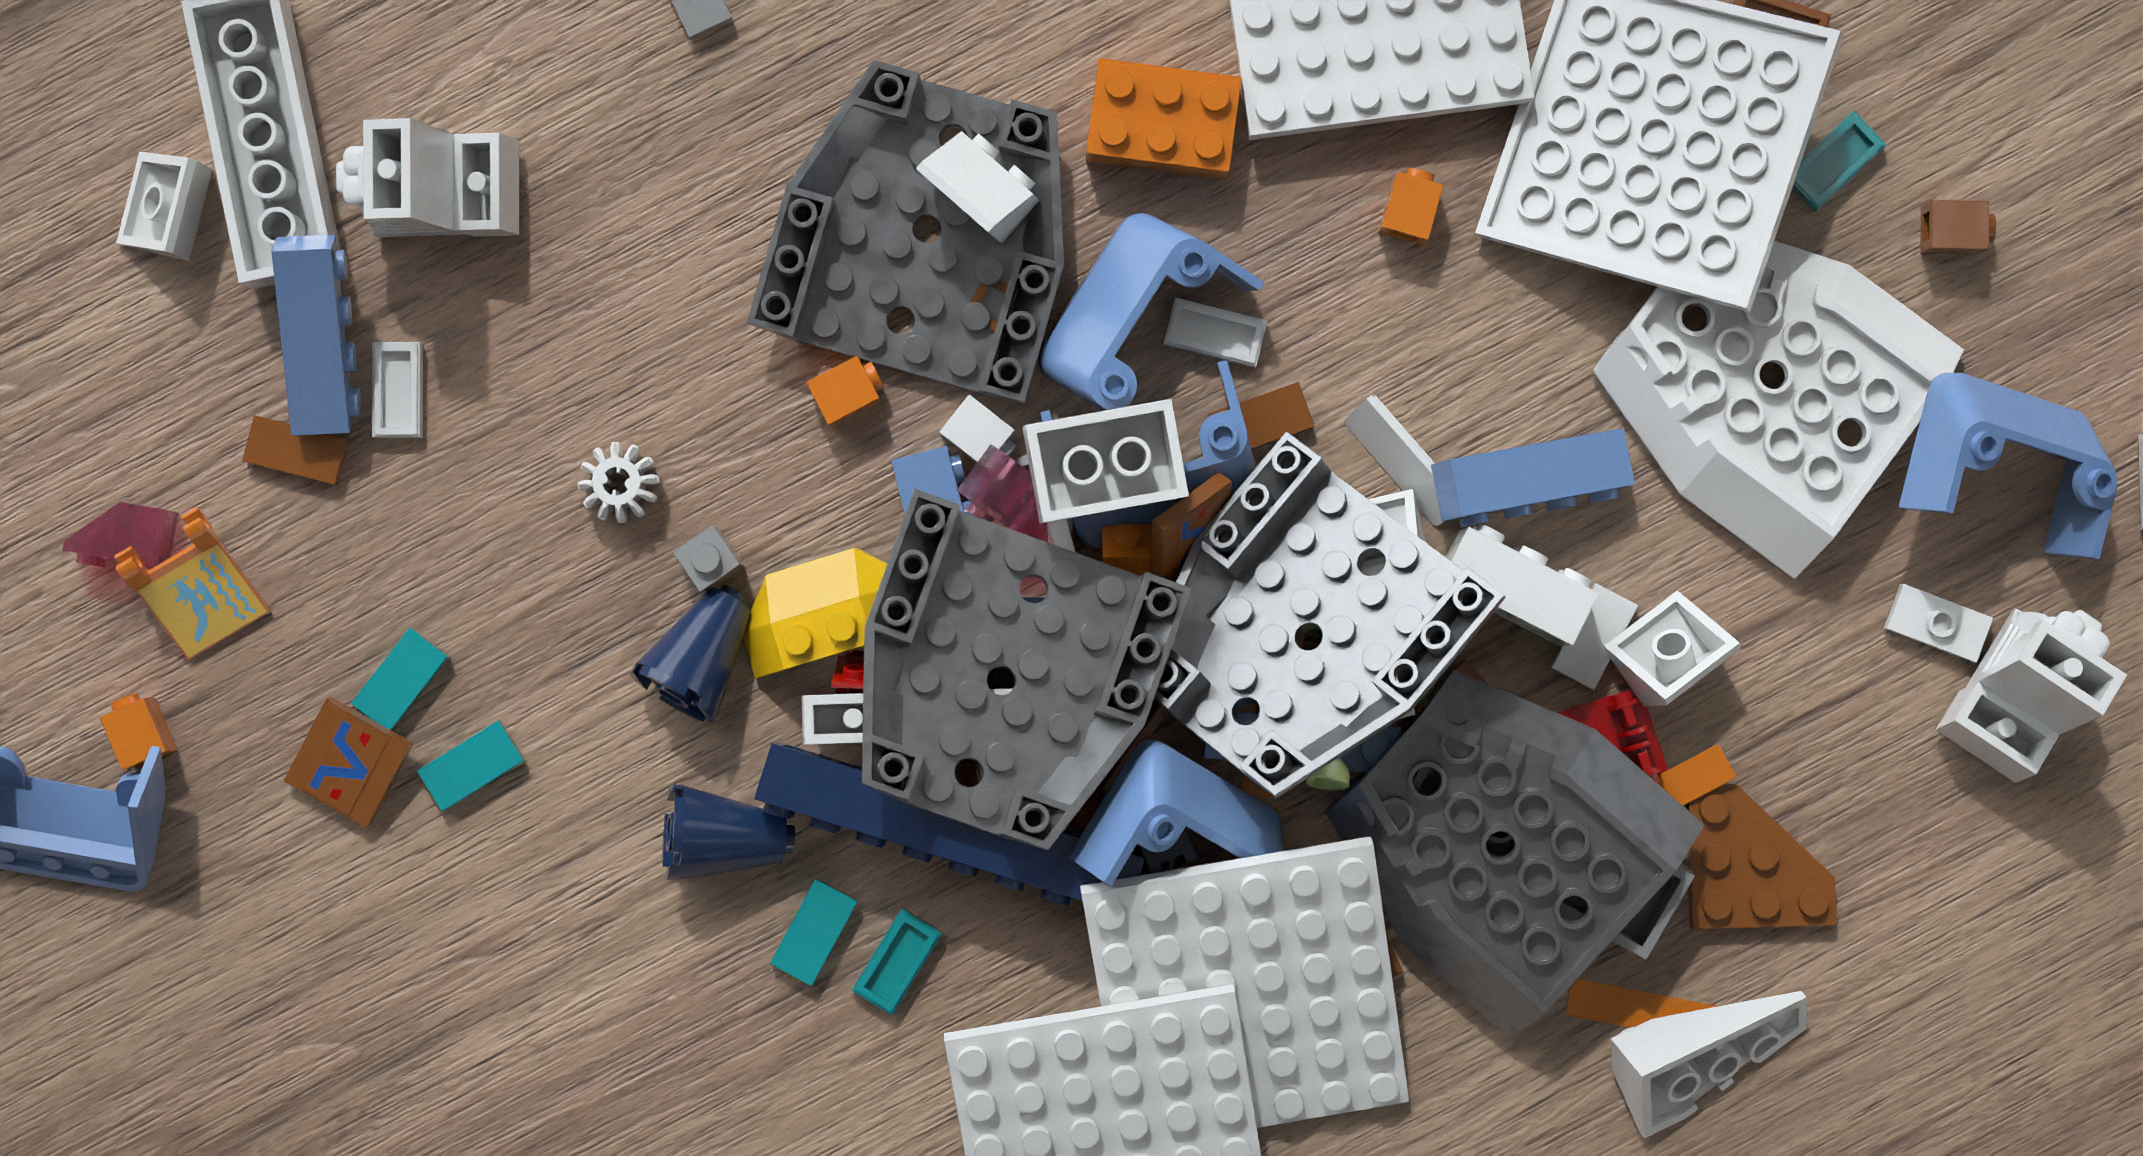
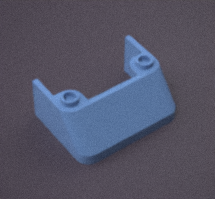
M1140 213L1128 216L1119 224L1042 343L1038 354L1039 367L1048 378L1099 412L1128 407L1137 390V379L1132 369L1114 356L1166 276L1179 285L1197 287L1206 283L1216 272L1244 292L1260 291L1265 282L1204 241L1152 215Z
M1225 360L1218 362V368L1230 410L1213 414L1203 422L1199 431V442L1203 458L1183 463L1188 494L1220 472L1232 481V497L1256 468L1228 362ZM1050 410L1040 413L1042 422L1055 420L1054 414ZM1182 498L1078 516L1071 519L1077 536L1085 545L1095 549H1102V527L1124 523L1150 524L1151 535L1152 520Z
M1947 372L1936 376L1928 387L1898 508L1953 514L1964 468L1979 471L1992 468L2001 457L2005 441L2066 460L2044 553L2100 559L2117 491L2118 478L2088 418L2079 411L1964 373Z
M1151 739L1141 742L1132 750L1068 858L1112 886L1137 844L1152 852L1165 851L1176 843L1186 826L1239 858L1282 852L1281 819L1277 812L1166 744Z
M0 746V869L123 891H139L143 889L148 882L153 868L166 797L161 747L151 746L142 770L121 776L115 792L26 776L25 766L17 754L9 748Z

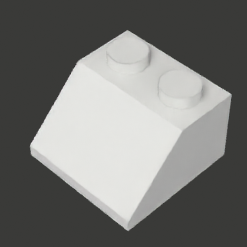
M961 131L924 159L916 169L1000 243H1003L1038 203L1039 199L1030 192L1036 183L1015 165L1009 171H1006L994 160L1000 152L980 134H977L971 140Z

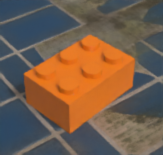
M1099 58L1087 141L1086 161L1227 180L1242 77Z

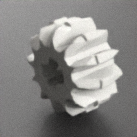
M612 442L610 447L611 458H608L602 449L596 448L593 450V454L600 464L595 467L590 463H582L580 468L584 472L592 474L593 477L592 480L579 481L578 489L584 491L594 490V493L583 502L586 508H593L603 501L598 512V518L606 521L615 507L617 522L622 524L626 523L628 519L627 507H630L637 517L641 518L645 515L644 508L638 502L641 497L648 502H656L658 497L649 491H645L646 485L659 484L660 476L643 474L655 462L651 457H646L636 463L640 454L638 446L631 445L623 458L621 444L619 442ZM616 471L623 476L628 472L630 476L625 481V486L628 490L623 494L617 490H613L611 493L609 487L614 483L611 475Z

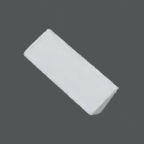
M1370 395L1345 418V425L1403 491L1414 490L1418 509L1434 526L1442 524L1431 465L1435 463L1377 396Z

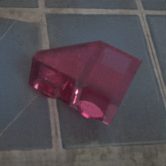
M991 444L957 489L959 493L971 501L966 510L978 518L993 522L996 519L1006 528L1048 543L1047 522H1039L1031 472Z
M119 502L64 540L62 550L77 553V563L105 567L107 558L115 560L114 555L132 546L141 557L147 570H150L171 558L179 512Z

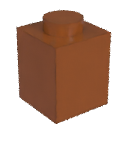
M1931 200L1921 206L1920 254L1977 255L1988 250L1989 242H1994L1996 217L1995 214H1989V201Z

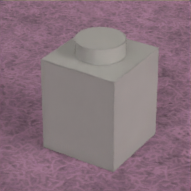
M711 525L673 552L698 590L702 593H706L710 588L716 587L745 567L719 528Z

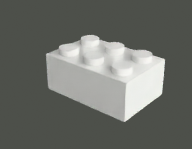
M1171 399L1028 424L1022 427L1040 523L1189 496Z
M1479 524L1478 527H1467L1458 531L1446 558L1463 571L1468 567L1505 595L1506 598L1494 613L1559 647L1573 646L1599 595L1598 592L1588 588L1592 580L1569 568H1565L1564 571L1559 569L1557 572L1545 566L1548 558L1531 548L1522 546L1521 549L1516 548L1514 550L1502 544L1505 536L1486 525Z

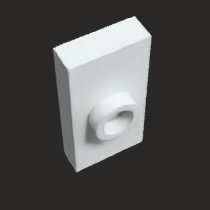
M1900 584L1883 629L1974 663L1979 658L1993 617L1906 584Z

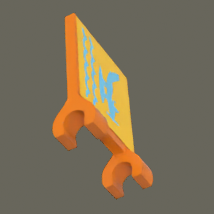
M198 506L181 516L186 524L183 526V530L193 545L161 564L147 570L141 557L132 546L114 555L115 560L119 563L116 566L118 574L127 585L137 592L188 661L270 613L269 606L220 541L209 520Z

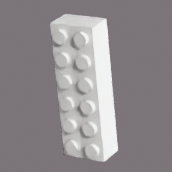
M184 0L181 1L238 281L250 289L275 285L271 251L277 237L336 234L337 250H341L290 1Z

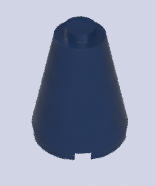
M723 585L720 590L710 588L634 665L630 676L645 690L653 683L655 690L661 694L659 699L674 709L699 721L704 722L705 718H707L710 723H713L718 715L750 618L751 611L745 605L748 600L747 597L727 585Z
M682 784L670 785L667 800L674 801V813L665 814L662 864L663 867H668L664 874V880L677 881L778 864L783 862L785 853H793L795 826L787 825L786 818L762 811L763 808Z

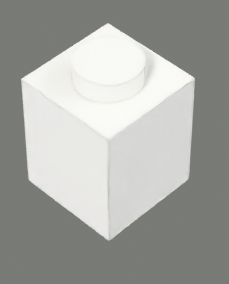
M971 395L966 397L940 430L942 437L984 470L991 463L1000 467L1016 447V444L1010 440L1015 434V430Z

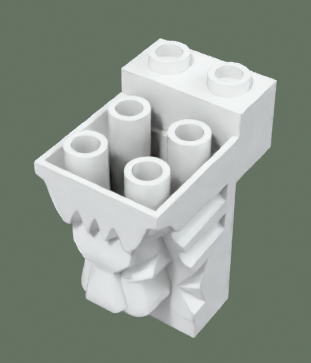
M411 118L363 120V146L348 147L343 154V161L336 164V190L343 193L346 203L360 206L364 219L373 229L374 237L519 235V140L501 133L451 134Z
M2015 608L2002 626L1966 688L1957 693L1936 730L2017 783L2037 774L2060 734L2103 716L2127 674L2102 659L2110 646L2109 638L2101 632L2102 624L2084 611L2077 610L2075 613L2063 611L2057 617H2048L2042 613L2022 612Z

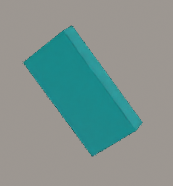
M1853 111L1802 158L1792 188L1815 212L1887 144Z
M409 627L351 704L373 721L393 731L450 656L414 628Z
M498 720L417 770V773L440 810L446 811L526 760L501 720Z
M816 878L770 964L812 986L858 900Z
M901 908L851 991L893 1015L943 932Z

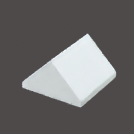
M139 152L116 244L189 262L212 169L197 160L187 157Z
M1676 591L1604 645V648L1637 698L1646 707L1668 705L1739 651L1741 646L1729 633L1680 592Z

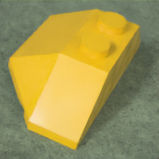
M852 548L766 575L751 609L750 618L743 636L755 679L864 647L865 624L887 563L858 548Z

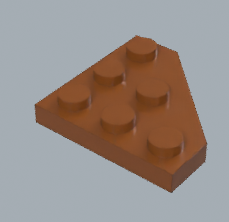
M1723 784L1686 804V809L1704 824L1703 829L1688 851V867L1695 876L1689 885L1691 929L1837 925L1835 877L1737 784Z

